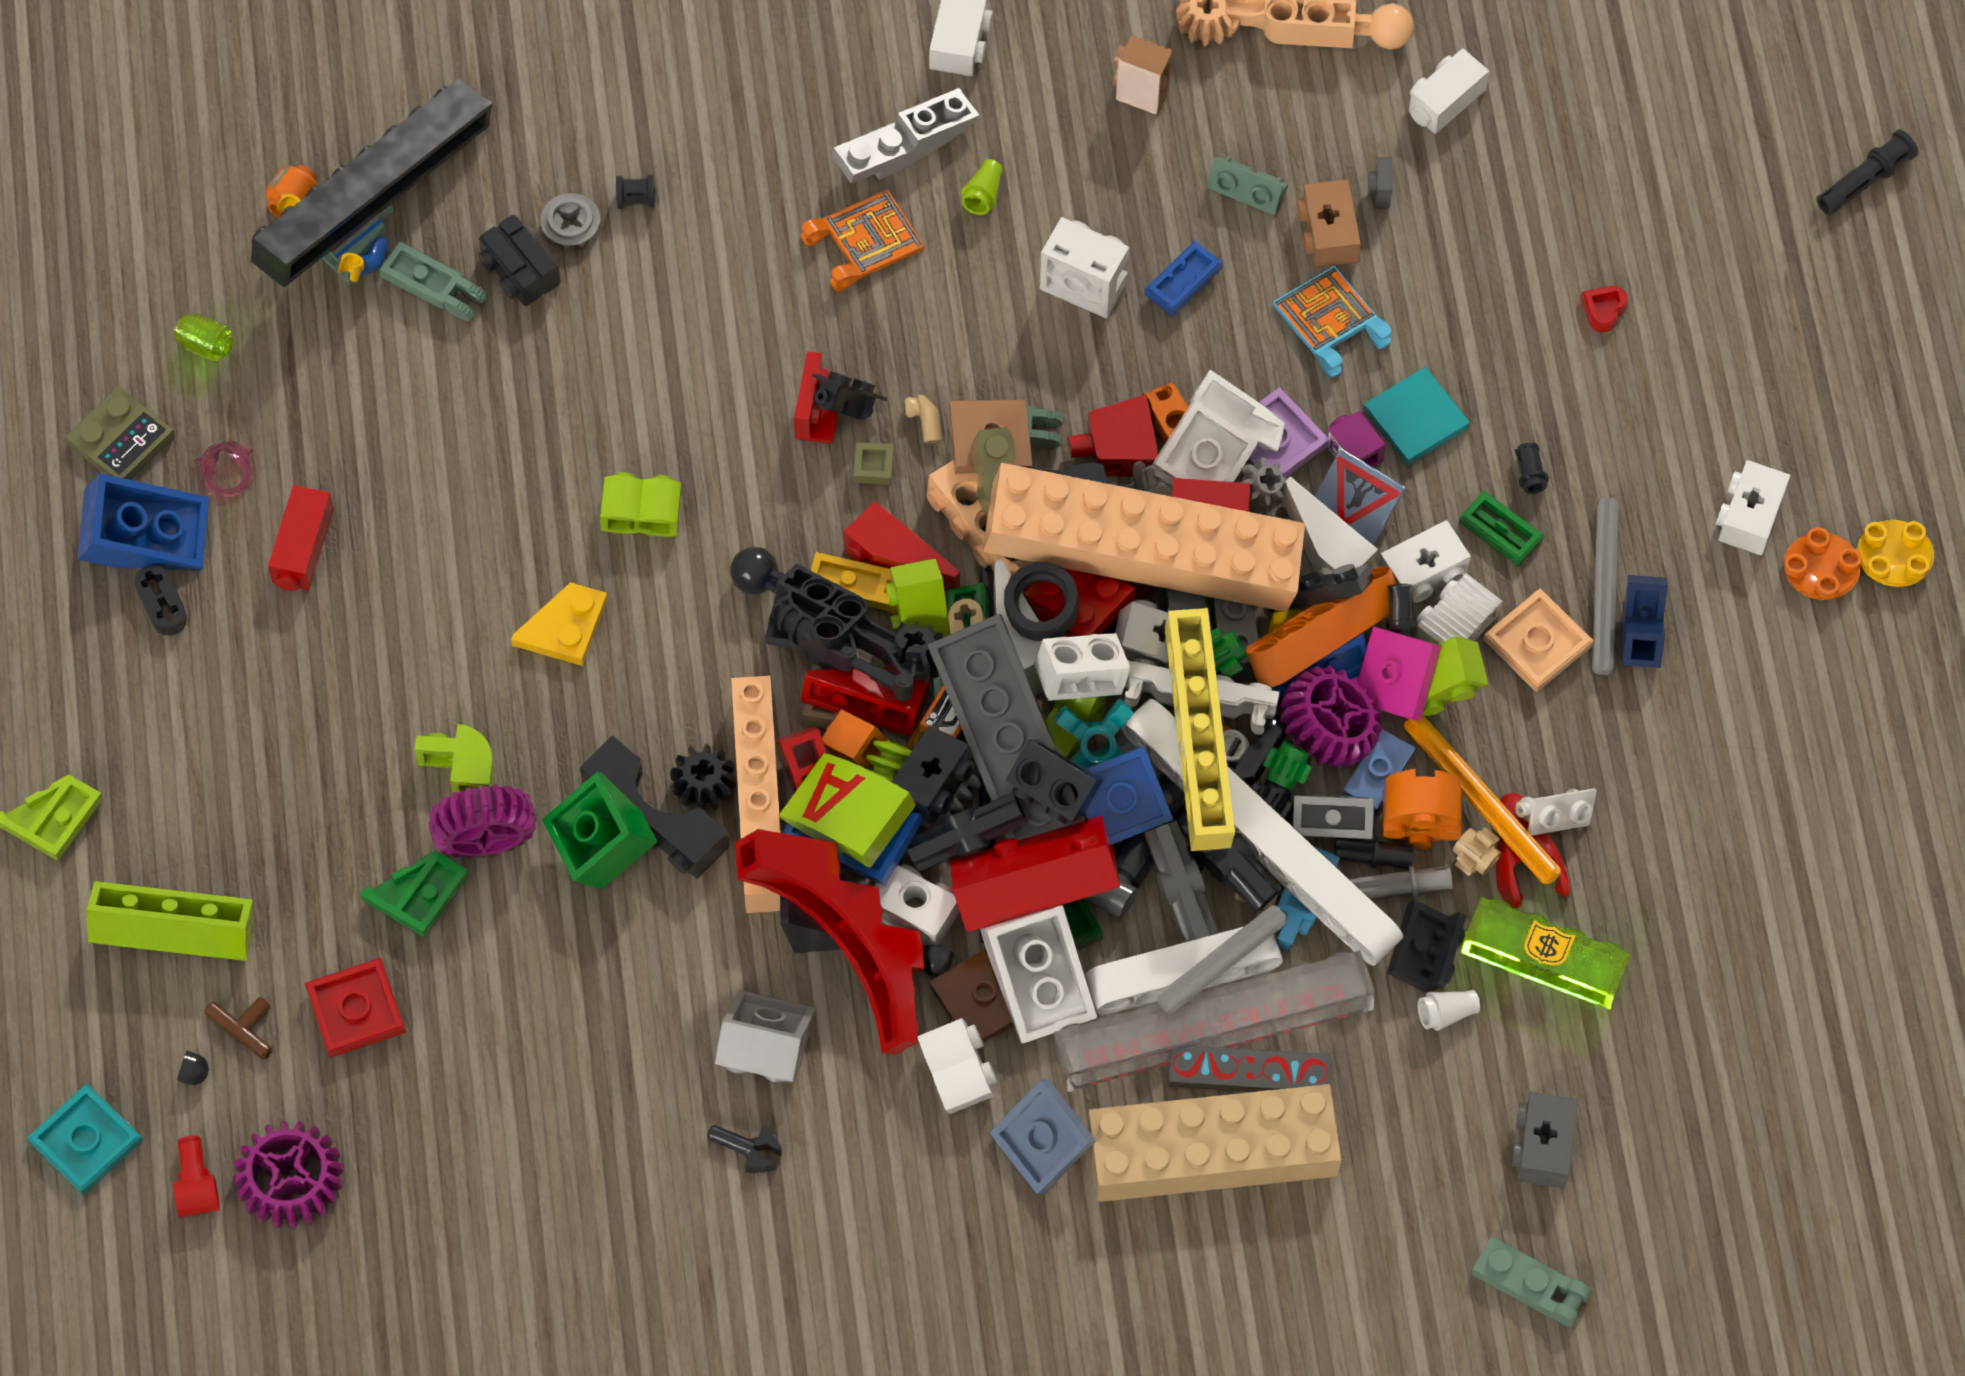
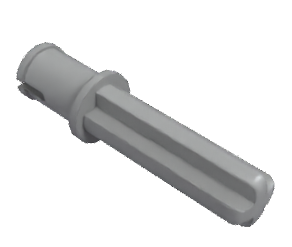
M1449 864L1414 870V866H1410L1409 871L1349 879L1369 899L1411 893L1414 898L1418 897V893L1453 889Z

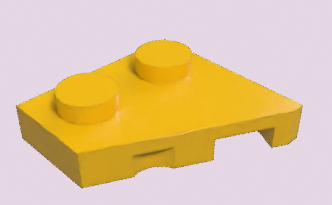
M570 582L513 634L511 638L512 646L583 666L608 601L607 593Z

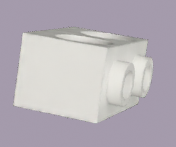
M1116 633L1043 639L1034 665L1048 701L1122 695L1130 671L1129 663Z

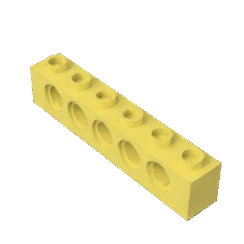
M1208 608L1168 611L1165 636L1191 851L1231 848L1235 835V826Z

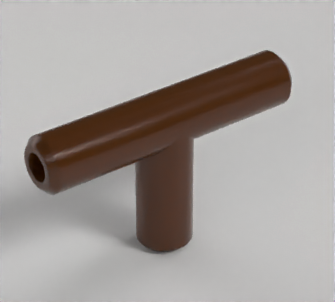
M258 997L239 1019H236L216 1002H211L207 1005L205 1015L262 1060L267 1059L271 1055L272 1047L250 1030L270 1009V1004L264 998Z

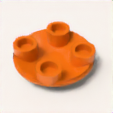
M1816 527L1811 529L1808 534L1796 539L1789 546L1784 556V573L1788 582L1799 593L1818 600L1835 599L1847 594L1858 582L1862 556L1857 549L1842 537L1829 533L1824 528Z

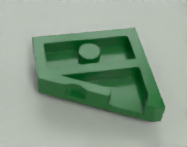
M433 851L418 859L415 865L404 867L391 874L392 878L373 889L370 886L363 889L360 897L361 901L425 938L467 880L469 873L466 868L439 852Z

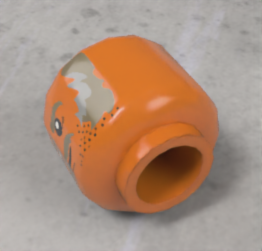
M303 165L280 168L265 190V197L268 202L267 207L270 212L279 218L282 211H277L276 208L285 194L295 195L300 200L304 199L312 187L319 185L315 181L317 179L316 174Z

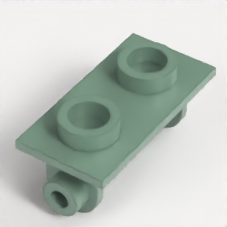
M1229 156L1225 159L1221 157L1214 158L1207 184L1208 189L1270 214H1276L1280 197H1284L1288 184L1282 182L1283 178H1276L1261 171H1258L1257 174L1251 172V167L1233 161Z

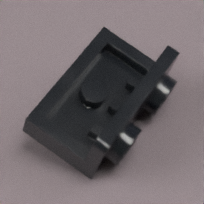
M1417 900L1409 902L1400 927L1403 939L1394 947L1387 974L1425 993L1447 985L1455 971L1453 961L1456 951L1465 937V929L1463 927L1466 915L1457 912L1447 916Z

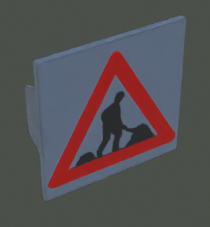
M1340 449L1314 497L1374 546L1406 487L1345 450Z

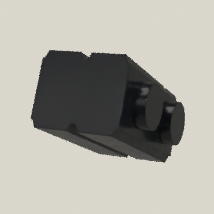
M511 215L500 222L497 227L494 226L480 235L479 244L481 252L478 253V257L488 272L495 270L502 278L499 280L500 285L510 299L517 297L524 306H528L539 299L542 294L550 292L561 283L559 267L516 215Z

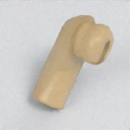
M917 394L915 398L907 397L904 400L905 414L909 418L919 416L922 425L923 442L926 444L941 442L942 432L937 407L925 395Z

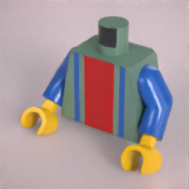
M285 194L282 196L276 210L283 211L290 205L295 206L301 200L295 195ZM391 204L322 258L349 285L357 282L360 276L376 272L381 268L388 249L386 226L382 221L394 212Z

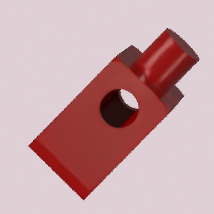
M1147 395L1138 396L1089 412L1087 421L1088 433L1068 436L1070 458L1092 456L1093 463L1103 464L1106 476L1133 477L1134 463L1141 461L1148 467L1153 464L1158 456Z

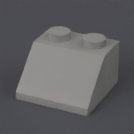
M738 990L722 1020L715 1064L724 1066L733 1073L750 1072L763 1075L772 1082H793L801 1067L816 1008Z

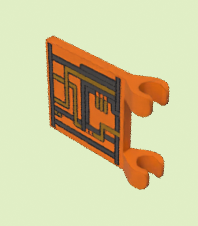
M888 189L825 218L811 219L802 225L803 233L801 234V239L806 246H813L830 234L849 264L839 265L831 271L833 278L830 280V284L837 292L847 289L856 281L869 274L923 251L925 247Z

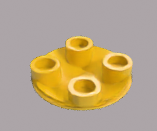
M1885 520L1871 522L1866 526L1857 546V550L1862 556L1861 567L1864 572L1878 583L1891 587H1906L1918 583L1927 576L1934 562L1933 545L1926 535L1925 527L1917 521Z

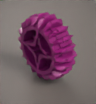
M1331 665L1323 669L1316 666L1308 672L1305 671L1299 674L1283 694L1284 698L1279 706L1283 712L1279 720L1288 725L1284 734L1294 737L1293 745L1300 746L1310 753L1309 756H1314L1317 766L1327 762L1331 769L1340 765L1347 768L1354 763L1364 760L1376 747L1379 741L1378 736L1383 729L1379 724L1383 714L1374 710L1378 700L1368 697L1369 688L1362 689L1357 684L1358 677L1349 679L1345 669L1335 672ZM1311 697H1315L1316 704L1311 703ZM1346 731H1351V738H1347Z
M497 784L491 787L480 785L478 788L473 789L467 787L462 792L454 791L451 793V797H443L439 803L433 805L432 811L429 813V831L435 848L441 850L443 854H452L453 857L457 858L461 856H467L469 859L474 856H482L484 858L486 855H498L502 851H512L514 846H522L526 840L532 838L533 832L536 830V814L530 795L525 794L522 789H513L509 785L499 787Z
M282 1120L280 1123L281 1130L275 1132L271 1125L266 1124V1136L263 1138L259 1134L252 1133L251 1140L254 1147L242 1145L240 1151L244 1158L235 1160L234 1166L239 1173L233 1176L235 1186L240 1187L236 1192L239 1201H247L245 1209L249 1214L258 1211L257 1218L259 1222L263 1224L272 1216L273 1226L278 1229L282 1225L283 1220L288 1219L290 1228L295 1230L298 1218L304 1217V1221L311 1225L313 1222L312 1212L316 1211L319 1215L325 1216L327 1211L323 1202L336 1204L337 1196L333 1190H340L343 1187L342 1179L338 1176L344 1173V1167L342 1163L337 1162L341 1157L339 1149L330 1148L332 1145L330 1136L325 1135L319 1138L320 1131L315 1125L305 1133L304 1122L300 1120L295 1124L294 1129H289L287 1121ZM291 1149L284 1155L274 1154L281 1150ZM310 1154L321 1163L318 1181L313 1180L310 1173L305 1171L308 1166L307 1158ZM260 1167L265 1169L267 1175L272 1178L269 1183L270 1191L267 1195L256 1186ZM289 1170H295L296 1175L290 1178L288 1175V1179L282 1178L281 1174L287 1171L289 1174ZM293 1194L303 1195L293 1200H286L289 1196Z

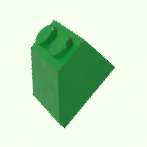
M596 772L542 819L573 881L598 889H603L657 843L642 811L600 772Z

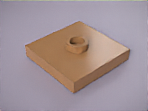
M1026 400L949 402L948 409L955 474L976 473L971 461L973 439L979 430L1007 427L1014 440L1015 458L1012 465L1032 469Z

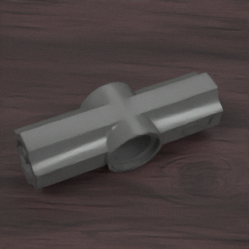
M1177 821L1145 832L1144 835L1158 871L1156 878L1167 906L1172 908L1183 941L1188 942L1218 933L1204 896L1206 889L1195 860H1191Z

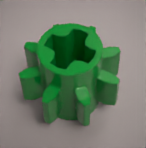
M1219 627L1212 630L1211 638L1216 673L1221 671L1225 676L1231 677L1243 670L1240 659L1247 656L1246 650L1233 630L1227 634H1224Z
M1284 741L1279 750L1271 747L1263 763V766L1270 768L1266 778L1291 790L1294 789L1297 781L1305 785L1313 769L1312 765L1306 763L1310 753Z

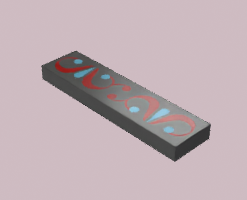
M1171 1044L1168 1087L1259 1092L1330 1084L1331 1054Z

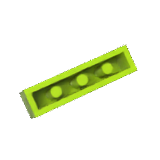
M94 881L86 909L88 943L247 961L254 933L253 899Z

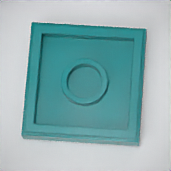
M1426 366L1367 401L1363 407L1364 412L1407 466L1466 431L1470 426L1469 420Z
M87 1083L27 1137L29 1144L83 1196L143 1141L142 1136Z

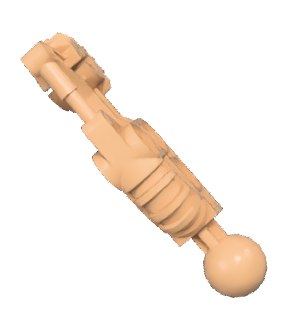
M1180 0V5L1176 9V19L1179 22L1180 33L1188 34L1191 44L1197 40H1202L1205 48L1209 41L1212 40L1221 45L1223 38L1232 37V34L1237 31L1239 26H1254L1262 29L1267 39L1277 44L1353 48L1354 35L1370 36L1372 41L1379 47L1388 50L1399 49L1407 44L1413 36L1415 29L1411 13L1404 6L1394 3L1381 5L1373 11L1372 15L1355 14L1356 0H1210V14H1206L1207 0Z

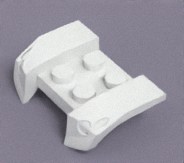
M1209 370L1189 402L1191 404L1153 464L1149 466L1155 470L1153 477H1155L1156 482H1163L1168 486L1171 497L1173 478L1234 482L1256 446L1264 450L1278 451L1285 423L1267 407Z

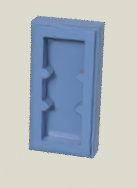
M1383 729L1378 736L1379 741L1376 747L1361 761L1342 793V796L1374 798L1375 814H1377L1383 804L1385 779L1396 772L1404 771L1416 751L1414 746Z

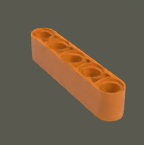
M1382 566L1371 569L1374 577L1361 594L1312 605L1249 645L1246 652L1257 683L1275 687L1286 682L1389 616L1387 585L1396 584L1391 568Z

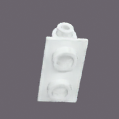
M1595 788L1581 791L1569 789L1566 793L1534 799L1523 797L1516 804V814L1529 822L1528 833L1531 836L1589 826L1597 790Z

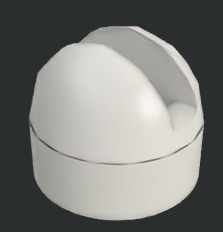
M1226 730L1223 732L1226 761L1231 763L1239 762L1249 748V742L1239 731ZM1240 739L1242 741L1241 744L1239 745L1235 754L1233 756H1230L1232 752L1235 750Z

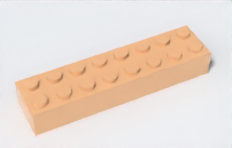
M1001 463L992 483L983 552L1030 562H1049L1066 569L1287 612L1298 593L1305 523Z

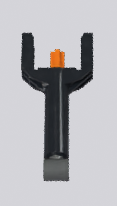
M1162 704L1169 712L1174 710V706ZM1275 715L1273 719L1266 720L1263 727L1264 733L1256 735L1235 770L1229 767L1250 788L1253 783H1257L1266 769L1263 763L1270 748L1279 749L1286 737L1284 733L1288 725L1279 720L1281 718L1279 715ZM1224 721V729H1223V732L1226 731V730H1231L1230 727H1228V726L1225 725V721ZM1165 774L1160 787L1173 820L1160 826L1174 821L1178 822L1186 813L1184 792ZM1147 831L1124 839L1115 852L1120 888L1086 897V901L1119 919L1124 917L1135 899L1137 888L1140 887L1155 864L1144 835Z

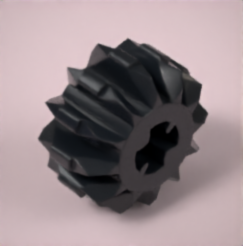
M706 743L703 747V752L697 753L696 749L690 745L688 748L689 757L677 755L675 759L677 767L670 770V779L674 781L672 792L675 796L682 795L681 803L684 807L696 802V808L699 807L703 810L704 804L709 803L714 810H717L719 807L718 798L729 801L731 798L730 788H735L737 785V778L732 774L735 771V764L732 760H725V752L722 749L711 754V747ZM702 775H707L704 781H700Z

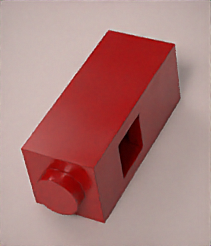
M296 485L292 486L268 564L272 583H275L280 588L295 591L298 588L310 590L334 511L330 492Z

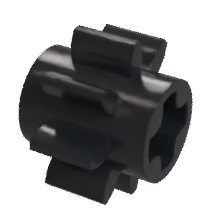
M1266 779L1262 787L1253 783L1251 789L1285 821H1288L1294 810V804L1288 801L1292 793L1287 788L1269 779Z

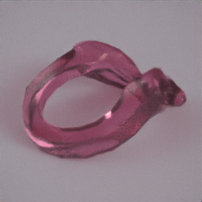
M226 441L213 444L206 449L200 458L194 461L195 464L202 467L203 480L206 487L215 494L233 497L245 490L252 481V467L249 457L252 455L253 449H247L237 442ZM222 450L228 452L230 458L235 460L244 473L241 483L231 489L218 487L213 481V475L219 460V452Z

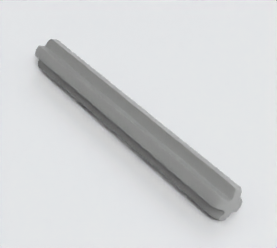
M1601 498L1597 505L1594 642L1592 655V671L1597 675H1610L1614 668L1619 502L1614 498Z

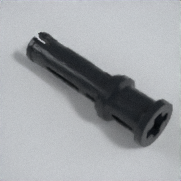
M1896 130L1892 133L1891 140L1880 148L1874 147L1868 152L1867 159L1861 165L1816 197L1820 209L1825 214L1831 216L1876 180L1891 177L1895 173L1896 167L1907 159L1913 160L1918 156L1919 152L1914 140L1905 131Z

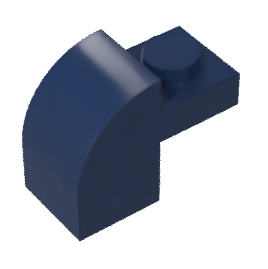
M1628 575L1621 617V660L1623 666L1661 668L1665 640L1664 611L1668 588L1666 577Z

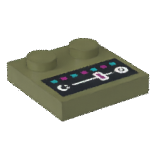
M118 386L65 438L70 447L104 474L131 480L175 438V433L170 426Z

